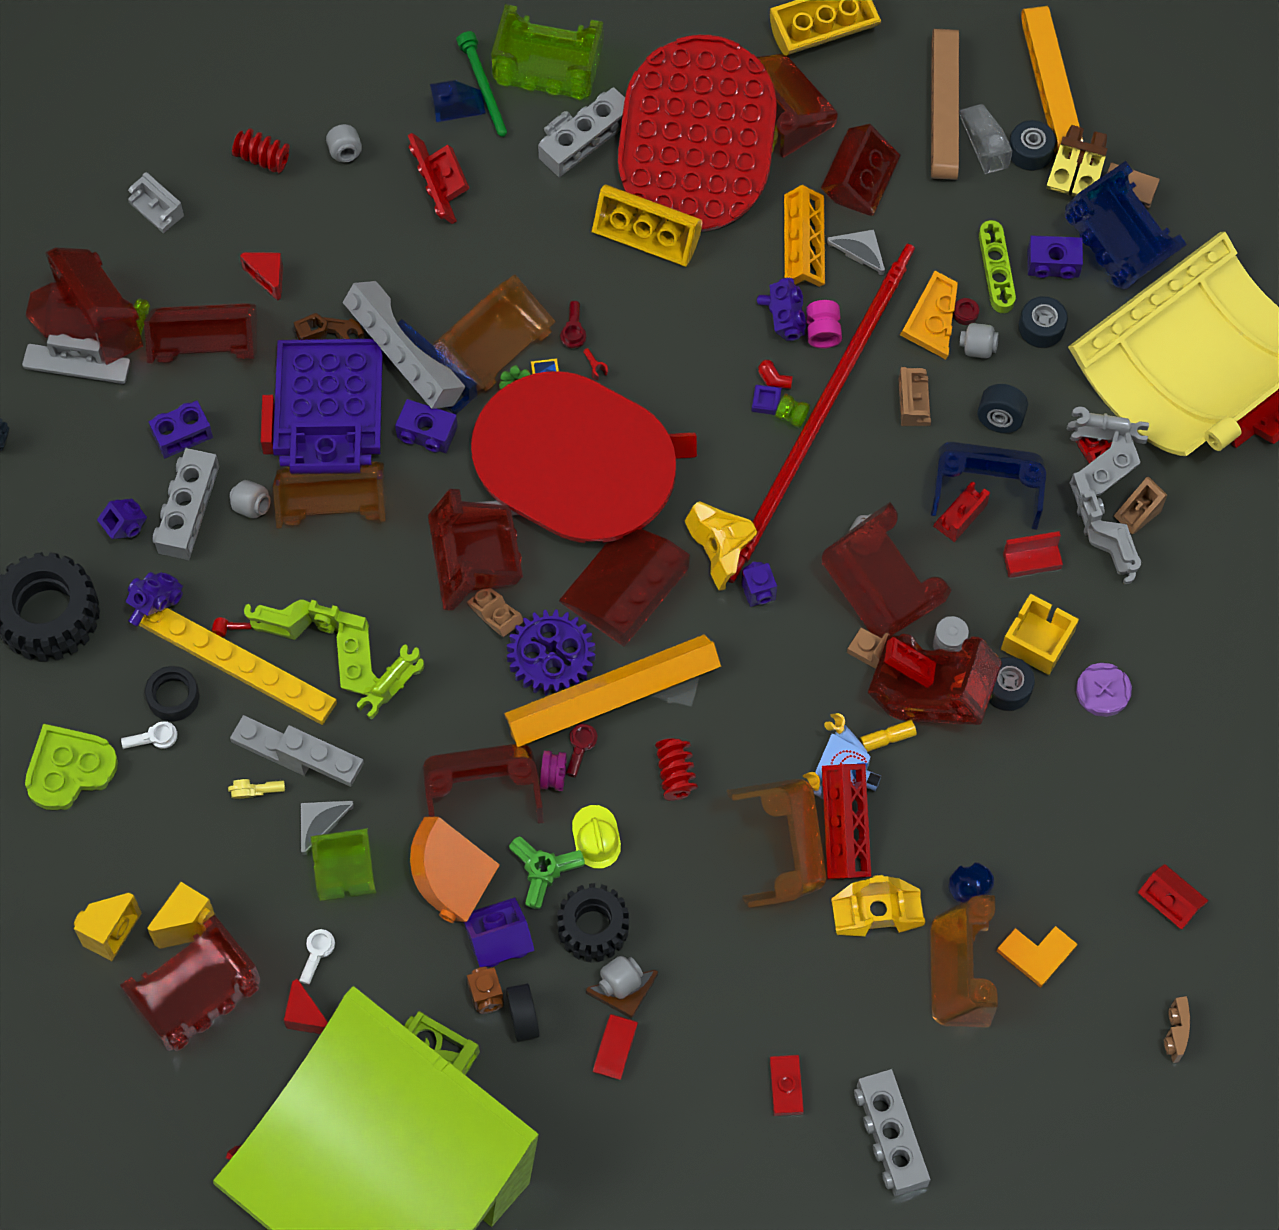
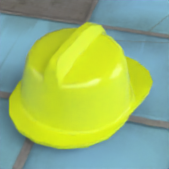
M589 805L578 811L572 821L576 851L582 852L585 865L589 867L603 869L611 866L618 859L621 852V842L614 815L607 808L599 805Z

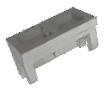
M147 172L129 188L128 191L132 194L128 198L129 203L162 233L166 232L184 217L181 202Z

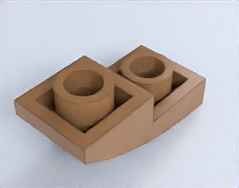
M489 586L478 591L474 597L467 601L469 607L502 637H505L514 630L516 625L523 623L521 614L507 605L502 595Z
M1187 996L1175 998L1168 1011L1170 1023L1176 1027L1170 1028L1164 1038V1046L1167 1055H1171L1173 1063L1179 1062L1182 1058L1189 1038L1190 1013Z

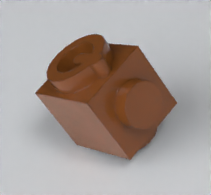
M479 967L474 969L470 975H467L468 987L476 1012L479 1011L480 1014H487L503 1007V993L495 967L489 969L488 967Z

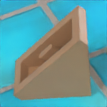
M1146 477L1116 512L1114 517L1121 524H1127L1129 532L1135 534L1162 511L1167 494L1150 477Z

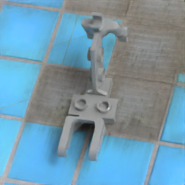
M1076 407L1072 411V416H1081L1082 418L1077 419V421H1071L1067 425L1068 431L1076 430L1071 435V441L1080 440L1082 437L1097 439V441H1112L1111 447L1081 471L1073 473L1070 485L1078 505L1077 514L1082 516L1085 525L1084 534L1085 536L1088 535L1090 544L1110 553L1117 573L1119 575L1128 574V577L1124 578L1123 583L1130 584L1134 581L1136 572L1141 566V559L1137 554L1127 524L1101 521L1105 510L1101 498L1096 496L1103 494L1140 465V459L1133 440L1136 443L1142 444L1147 442L1148 436L1139 435L1137 431H1147L1149 423L1142 421L1131 423L1128 418L1110 416L1107 413H1104V415L1089 413L1085 407Z

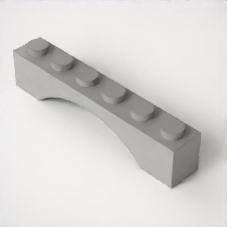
M376 281L353 283L343 304L431 409L454 406L465 385L450 368L425 354L404 334L393 316L391 298Z

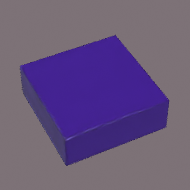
M755 385L752 412L778 415L782 388Z

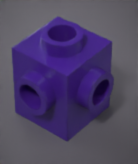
M117 499L109 501L97 521L111 539L131 538L141 531V526L147 519V516L133 499Z

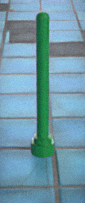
M464 32L457 37V44L459 49L467 54L497 134L500 137H504L507 134V129L476 51L478 40L474 32Z

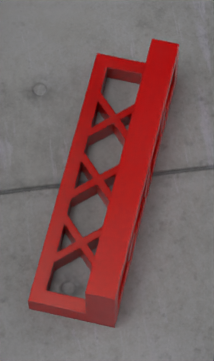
M838 764L822 766L828 879L871 877L866 765ZM850 770H856L855 785L851 782ZM854 799L858 804V811L856 812V814L852 810V802L854 801ZM855 828L859 831V840L857 842L854 839ZM857 856L861 860V871L856 872L855 868Z

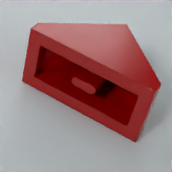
M244 252L241 254L240 258L243 269L278 301L282 293L283 263L281 253Z
M295 979L292 981L284 1017L285 1026L291 1030L321 1034L328 1022L299 980Z

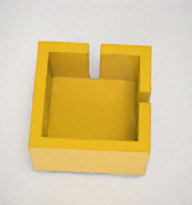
M1030 593L1018 617L1015 618L1005 635L1001 650L1050 675L1073 636L1079 619L1057 608L1051 623L1048 622L1047 619L1052 605Z

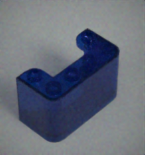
M1126 161L1079 192L1065 207L1066 220L1071 225H1074L1080 233L1082 242L1091 248L1095 254L1096 261L1110 274L1112 283L1122 289H1127L1175 256L1187 245L1180 234L1176 237H1170L1167 235L1170 233L1168 228L1162 231L1133 192L1136 184L1134 182L1130 184L1128 177L1133 170Z

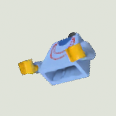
M840 713L830 714L835 720V725L829 721L825 722L824 726L828 731L835 730L836 732L831 734L816 772H809L803 775L809 783L801 784V790H812V793L823 799L822 766L865 764L867 788L876 791L881 775L867 770L871 756L867 754L866 748L845 725L843 715ZM850 770L851 782L855 785L856 770Z

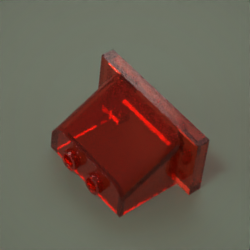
M449 489L428 514L444 610H454L470 591L515 585L523 577L521 554L518 552L516 541L517 531L514 528L510 506L461 501L460 489Z

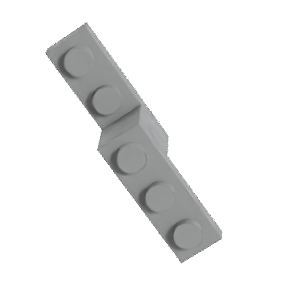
M244 715L230 737L232 743L303 776L311 768L350 787L364 765L363 759L290 725L283 734Z

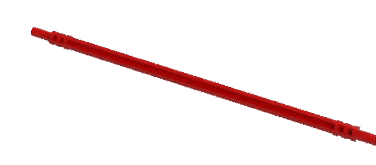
M905 245L897 262H893L891 269L884 278L879 291L756 514L753 524L757 530V535L740 551L736 573L730 576L728 582L734 583L744 563L749 562L775 510L895 289H897L899 282L902 280L907 270L906 265L915 250L913 245Z

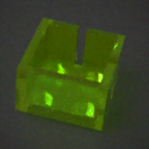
M367 829L311 836L316 889L320 901L345 897L344 892L347 891L350 892V896L376 893Z

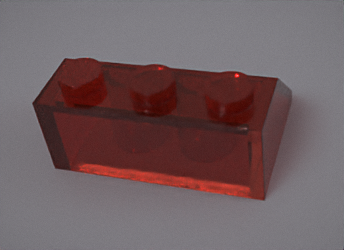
M871 124L848 128L821 189L836 204L872 216L878 207L901 155Z

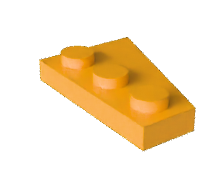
M934 271L900 335L946 360L949 355V339L952 332L951 324L958 282Z

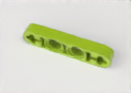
M989 220L980 227L979 241L990 301L995 311L1008 313L1014 307L1016 295L1004 231L999 222ZM988 230H992V233L995 234L993 243H990L991 237L987 233ZM997 251L1002 255V258L993 260L988 256V253ZM996 273H1001L1006 277V280L1004 282H996L992 276ZM1002 290H1004V299L1007 300L1006 304L999 300Z

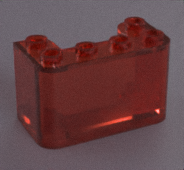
M888 635L868 694L887 714L899 720L980 725L983 722L1002 662L998 655L986 644V641L979 637H970V639L963 640L961 647L963 650L955 652L944 649H936L935 651L923 650L911 635ZM895 637L936 662L934 683L930 687L926 688L884 662L887 641Z
M215 915L203 923L206 931L202 933L201 937L198 933L194 935L193 943L150 975L146 972L141 975L143 980L138 982L133 977H130L120 985L127 1000L168 1051L173 1049L179 1051L189 1043V1038L197 1032H205L211 1027L214 1019L221 1014L223 1016L227 1015L236 1007L235 1003L243 997H251L259 989L260 976L255 964Z

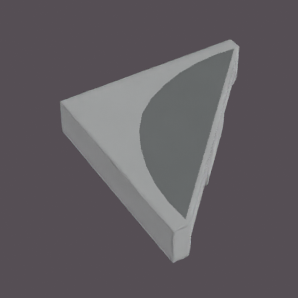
M874 230L827 238L829 247L841 250L846 253L847 257L862 265L865 264L878 271L879 275H884L885 268Z
M353 801L301 803L302 855H307L308 851L320 839H323L349 810L353 809Z

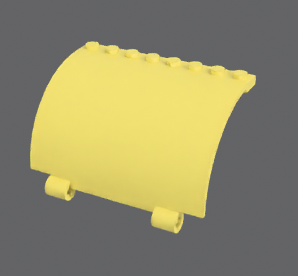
M1219 232L1068 346L1089 383L1117 417L1128 418L1131 423L1148 422V430H1138V434L1148 436L1147 441L1175 455L1188 456L1206 441L1213 449L1221 451L1241 435V428L1237 421L1279 389V307L1264 294L1236 257L1237 251L1226 232Z

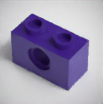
M1030 236L1027 249L1028 276L1039 278L1052 276L1064 279L1079 278L1083 266L1082 238Z
M407 399L395 425L397 438L406 444L415 443L424 446L431 452L440 451L447 453L458 428L457 415L437 408L431 409L428 405ZM425 426L431 427V429L426 431L421 430Z

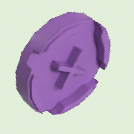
M1097 663L1090 665L1082 672L1077 681L1076 695L1079 703L1086 711L1096 716L1108 717L1118 714L1125 709L1131 697L1132 686L1129 677L1113 664Z

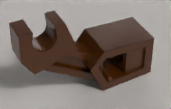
M314 313L293 322L295 333L299 340L326 339L328 333L336 334L339 339H350L348 335L355 333L359 339H364V332L359 322L353 319L327 318ZM316 326L319 327L318 329L311 331L310 329Z

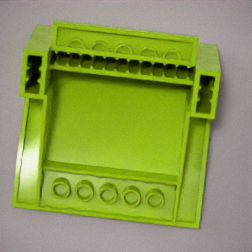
M352 986L344 995L330 1021L289 1083L239 1150L216 1176L213 1184L268 1230H476L482 1220L492 1227L530 1184L539 1134L451 1063L443 1059L436 1051L357 988Z

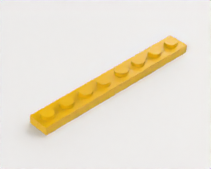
M169 608L149 616L144 615L138 625L321 725L324 724L337 704V700Z

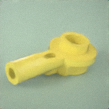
M249 779L234 780L233 785L228 787V792H231L232 799L263 796L264 793L285 792L284 781H271L255 785L250 784Z

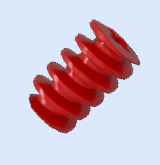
M251 128L245 134L242 130L239 131L232 146L233 156L241 157L244 161H250L254 165L259 164L260 167L268 168L271 172H278L279 174L283 171L289 158L290 145L288 143H285L280 148L281 141L278 139L271 145V136H266L264 141H262L263 134L261 132H258L253 137L254 130Z
M674 738L656 742L655 746L658 749L656 754L658 759H660L658 766L662 770L660 777L664 780L661 784L662 789L665 791L663 794L664 799L675 801L687 798L691 791L698 788L696 783H689V781L696 778V774L687 772L694 768V763L685 762V760L692 757L691 752L684 751L691 746L690 742Z

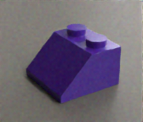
M515 897L474 910L467 922H464L479 967H493L501 961L510 958H521L527 955V953L535 951L527 921Z

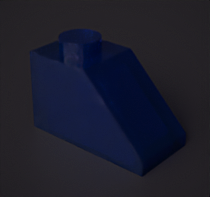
M456 80L430 84L431 100L436 122L486 114L481 90Z

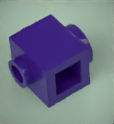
M752 562L743 568L741 584L750 607L776 600L777 584L769 563Z

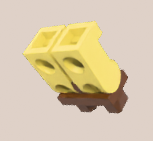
M1071 125L1066 137L1063 136L1046 189L1069 195L1075 171L1079 170L1072 196L1094 202L1108 149L1105 148L1107 134L1094 131L1091 143L1081 141L1084 128Z

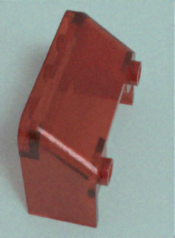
M55 247L45 252L58 294L62 297L69 293L95 331L106 365L144 346L136 322L140 319L133 305L128 306L101 267L103 264L96 251L92 253L89 249Z
M256 304L161 307L152 309L144 320L147 363H153L155 358H157L158 362H170L179 353L231 351L232 354H236V358L254 359L257 352Z
M516 744L447 753L431 756L424 762L423 775L429 817H435L433 798L446 796L452 790L453 783L509 775L510 779L518 785L532 784L538 823H543V807L537 768L533 752L529 746L522 745L517 747Z

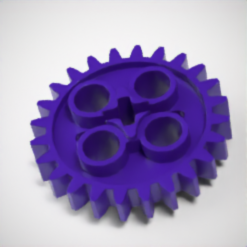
M556 609L553 616H549L547 610H544L543 617L539 618L534 612L533 621L523 618L524 627L515 626L517 634H510V642L512 643L507 644V652H510L507 655V662L512 663L510 664V671L517 672L515 674L516 681L524 679V688L532 684L534 693H537L540 688H544V695L547 696L550 689L557 693L559 688L567 689L571 683L573 685L579 684L578 678L587 680L586 671L593 670L591 662L595 661V653H593L595 651V643L591 642L592 633H586V624L578 627V617L570 621L569 612H566L563 617H559L558 610ZM545 632H552L555 634L551 638H545L542 636V634H544ZM567 647H574L577 649L573 653H567L564 651V649ZM529 652H536L538 654L535 658H528L525 655ZM551 667L560 669L558 673H550L547 670Z

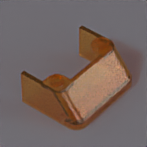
M372 462V465H361V473L291 474L290 467L278 469L276 472L273 494L277 528H282L283 522L286 525L300 524L301 519L306 518V515L360 512V515H364L368 520L380 519V522L386 521L384 463Z
M792 779L727 790V796L732 800L761 796V803L765 812L771 816L787 815L795 870L780 874L775 880L774 891L744 895L743 901L750 908L787 902L821 889L826 882V870L812 786L803 779Z

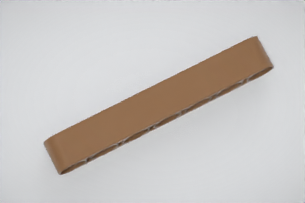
M933 29L931 179L957 180L959 170V30Z

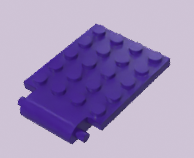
M373 339L278 340L273 454L274 456L290 455L280 456L279 462L280 466H290L291 474L361 473L362 465H372V456L362 454H381L383 350Z

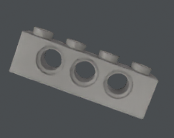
M614 87L607 92L601 93L591 105L583 107L574 118L563 122L556 132L545 136L538 145L539 159L560 178L621 130L625 97Z
M185 448L183 457L178 458L176 464L177 475L175 480H171L168 488V495L170 497L168 503H164L162 506L160 527H156L153 533V543L156 545L158 554L190 560L220 467L216 454ZM190 478H198L195 482H187ZM183 501H190L186 506L179 505ZM177 524L183 525L179 529H171L173 526Z
M892 1069L860 1078L857 1083V1089L854 1090V1095L858 1106L864 1107L866 1116L863 1117L867 1133H873L876 1144H873L875 1157L878 1162H883L886 1172H882L886 1188L892 1189L895 1197L928 1187L931 1179ZM879 1100L884 1101L889 1109L883 1112L878 1111L873 1103ZM893 1128L896 1130L898 1137L888 1139L884 1136L883 1130ZM897 1155L903 1156L908 1164L904 1167H898L893 1163L892 1158Z

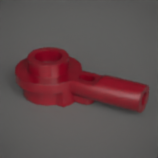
M578 301L570 302L569 322L566 323L560 334L561 342L568 348L582 346L587 338L586 331L579 322L580 303Z
M579 724L570 733V741L574 747L566 771V775L575 778L577 776L584 752L591 750L597 743V732L589 724Z

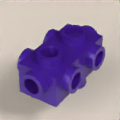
M780 279L779 282L770 285L771 295H758V305L769 306L770 312L773 314L774 330L786 341H794L805 335L806 318L802 311L803 293L800 287L794 284V279Z
M150 572L143 580L135 578L128 587L129 595L126 603L136 609L128 621L138 627L144 615L149 616L167 607L176 605L182 598L183 592L181 590L183 585L175 577L162 572L156 575Z

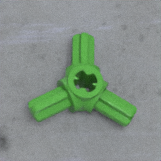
M520 836L515 838L509 845L510 850L525 863L524 869L529 872L527 879L531 883L525 904L532 909H540L542 907L547 887L552 886L554 879L559 878L561 872L585 865L583 854L579 850L555 857L554 853L549 854L542 850L536 851ZM545 865L547 871L541 872L539 866Z

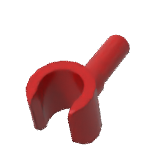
M589 348L585 349L583 352L593 368L592 378L599 380V375L596 372L598 369L603 370L607 376L608 366L603 362H598Z
M218 617L214 620L212 632L220 637H225L227 629H251V624L233 623L225 618Z

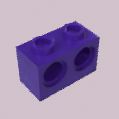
M198 401L184 403L178 409L169 413H161L148 421L152 435L164 459L184 451L185 448L189 449L213 438L210 424ZM191 420L197 421L194 424H187ZM165 431H173L171 434L163 435Z

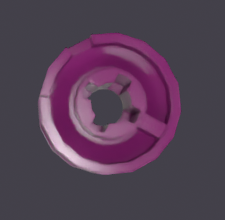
M544 751L540 789L547 790L549 787H554L556 791H563L567 753L559 752L557 755L552 754V751Z

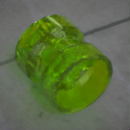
M785 394L778 405L775 418L782 421L788 420L793 426L800 428L807 417L810 404L804 401L797 402L793 396Z

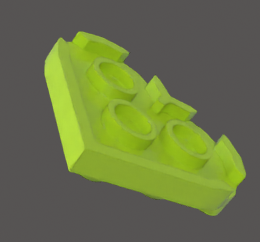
M43 724L26 773L25 786L31 801L46 810H66L73 805V802L78 798L82 790L105 789L117 771L118 760L116 752L106 739L99 736Z

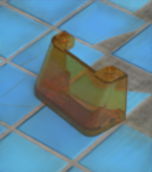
M514 274L495 287L429 348L477 391L484 389L486 392L497 382L495 377L498 372L537 338L539 341L545 339L552 332L550 327L556 321Z
M993 895L974 896L937 915L932 922V1014L936 1022L941 1025L990 1027L998 1008L997 989L987 979L974 978L973 944L976 935L980 931H988L989 922L994 917L995 896Z

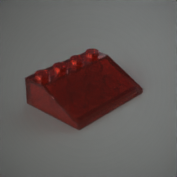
M637 529L623 536L622 539L607 542L559 599V602L625 647L689 569L690 554L668 539L643 529Z

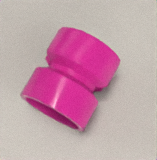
M819 300L810 303L806 307L807 324L809 325L807 329L808 343L815 348H831L840 344L842 341V330L838 322L841 319L838 303L831 300Z

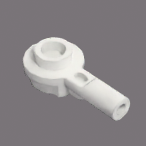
M158 722L153 727H150L147 733L121 738L122 747L126 749L152 743L157 748L166 749L176 742L178 733L172 723Z
M315 930L307 938L306 944L310 956L299 979V982L310 985L320 959L329 956L335 948L334 937L327 930Z

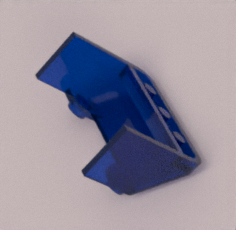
M947 442L940 447L937 457L931 516H936L943 476L956 477L963 472L1020 479L1021 483L1025 486L1036 488L1032 529L1037 530L1043 511L1046 482L1045 464L1040 455L1033 452L958 442Z

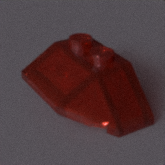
M51 282L30 293L26 318L31 321L45 338H48L49 334L56 336L65 334L76 339L84 340L85 338H91L101 342L120 331L123 332L129 329L134 306L131 302L105 288Z

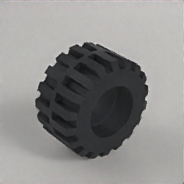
M589 883V888L584 889L583 885L578 886L576 893L571 890L567 894V900H562L557 915L560 941L565 944V949L568 953L573 951L574 957L580 959L581 955L585 956V961L591 962L593 957H597V961L600 962L604 961L605 955L611 958L615 955L616 949L618 951L622 949L623 941H626L628 937L629 912L628 907L625 908L624 899L622 897L618 898V892L614 889L608 892L607 886L601 884L600 888H595V883ZM587 912H600L610 920V925L599 934H588L578 928L576 922L579 917Z

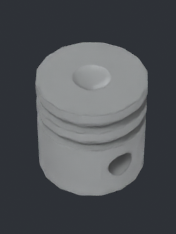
M951 616L942 619L937 624L933 647L939 656L945 659H955L964 652L969 634L965 621Z

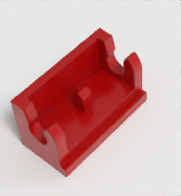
M970 482L967 488L944 514L938 518L933 526L953 542L961 536L988 504L990 492L985 488L981 493L977 492L974 488L976 486L975 482Z

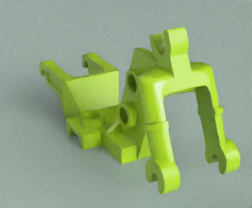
M298 600L283 610L258 605L255 612L252 613L250 604H247L244 608V614L250 620V624L255 631H263L296 640L312 622H315L318 629L325 633L333 634L334 631H337L341 688L367 696L357 703V708L361 711L365 705L371 704L373 706L372 710L367 714L370 719H373L378 714L382 704L388 703L400 689L404 688V684L413 674H420L425 667L423 659H419V648L415 647L412 654H408V646L403 645L400 649L399 658L390 667H387V671L380 679L377 678L372 672L369 624L367 619L340 611L334 605H332V608L320 606L315 600H311V603L306 600Z

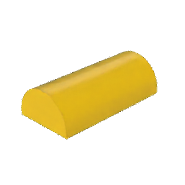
M795 0L770 8V23L773 35L779 49L785 56L879 26L881 23L872 0Z
M605 184L600 189L592 232L686 267L696 249L701 234L702 219Z

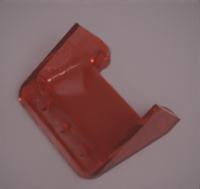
M784 54L756 56L770 76L777 103L785 110L777 119L776 124L777 131L781 134L780 155L784 158L832 128L837 123L838 114L834 107L788 56Z
M891 502L878 509L827 547L822 555L823 565L872 634L883 638L885 633L890 634V636L894 635L940 606L947 600L952 591L948 584L940 577H930L920 582L886 532L891 530L898 521L897 511Z

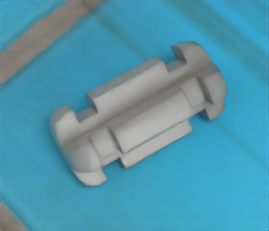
M568 111L562 112L547 127H544V132L547 135H552L563 122L570 121L573 117Z

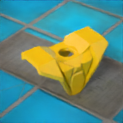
M699 501L691 508L685 523L691 536L698 544L704 547L711 561L710 574L718 590H725L730 576L736 573L740 551L757 535V530L751 520L719 510Z
M875 875L872 878L851 883L831 899L837 935L866 936L869 929L896 927L900 933L924 926L925 918L923 917L920 889L900 878L884 875ZM874 902L885 904L887 912L883 916H875L871 913L870 906Z

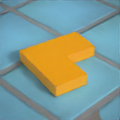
M1056 926L1038 946L1015 928L998 947L996 952L1041 988L1078 944Z

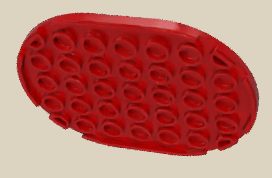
M692 35L678 38L674 42L659 47L646 57L643 64L633 74L624 101L618 149V167L625 191L702 219L701 232L724 227L744 215L758 200L767 183L776 125V94L770 76L761 61L754 54L741 47L740 44L713 35Z
M560 371L535 373L506 385L484 406L475 423L472 434L471 451L473 463L479 479L489 494L508 509L544 529L571 541L581 543L586 541H603L604 543L622 539L623 536L637 529L641 530L656 518L665 507L676 480L675 451L671 438L662 423L639 404L594 380L575 373Z

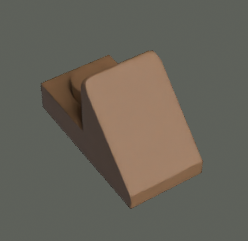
M860 628L849 645L847 653L895 679L899 672L884 662L887 641L892 638L890 634L885 633L883 638H880Z

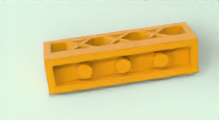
M800 185L784 194L785 278L794 279L795 285L804 280L818 287L825 284L824 195L804 185ZM810 199L815 201V210L810 203ZM810 219L815 226V232L810 225ZM810 241L815 247L816 255L810 247ZM810 263L815 269L816 275L810 273Z

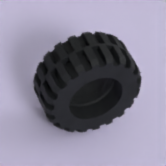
M40 552L34 553V557L27 559V556L19 558L20 562L14 565L11 563L5 568L7 571L5 575L0 574V636L5 644L9 645L13 652L16 654L22 652L23 657L33 660L35 656L38 657L39 661H49V657H55L56 660L64 658L63 654L70 652L72 655L78 651L77 646L80 643L85 645L90 640L88 633L95 632L97 628L96 620L100 616L99 600L89 575L86 574L85 569L80 564H75L73 559L67 556H63L60 559L58 553L50 552L49 556H44ZM55 590L63 592L70 597L66 610L58 618L50 622L31 623L20 616L27 600L39 592Z

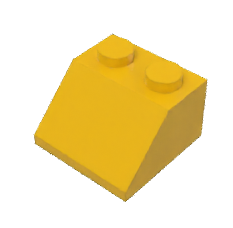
M180 882L147 929L154 945L161 949L200 940L204 933L207 935L211 932L216 923V916L207 897Z
M125 893L89 904L85 911L82 910L77 915L74 921V930L83 947L113 961L142 912L134 895Z

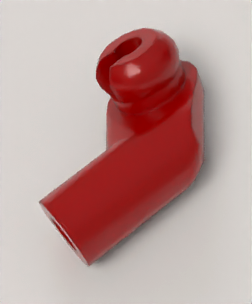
M770 360L761 362L758 371L767 386L791 389L793 376L779 375L773 362Z

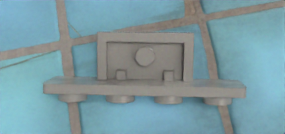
M49 334L47 346L28 344L22 366L28 370L124 384L126 383L131 362L128 358L105 355L101 342L94 339L85 338L83 340L72 338L65 334L58 336Z

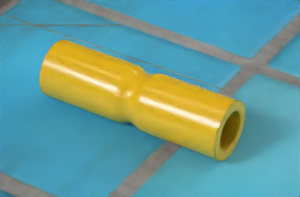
M909 720L888 727L886 730H879L861 736L859 741L869 752L887 746L889 743H895L916 736L917 732L913 721Z

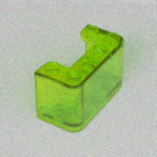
M505 4L491 53L494 79L502 86H516L529 91H543L552 95H565L579 100L589 97L604 44L603 22L591 20L588 28L584 29L583 25H579L577 32L531 24L530 16L525 15L522 18L517 14V6Z

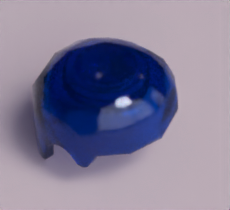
M977 862L970 867L959 866L949 878V891L958 903L967 906L982 904L990 896L994 888V876L990 869Z

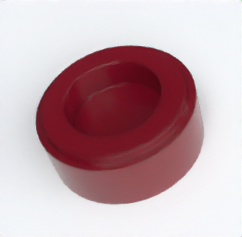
M962 298L955 303L953 317L956 322L962 325H969L978 319L979 306L974 300Z

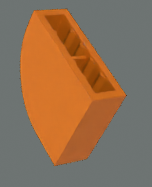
M424 817L413 838L410 864L412 876L419 892L428 903L440 911L439 916L449 923H454L455 921L467 922L500 864L440 817Z

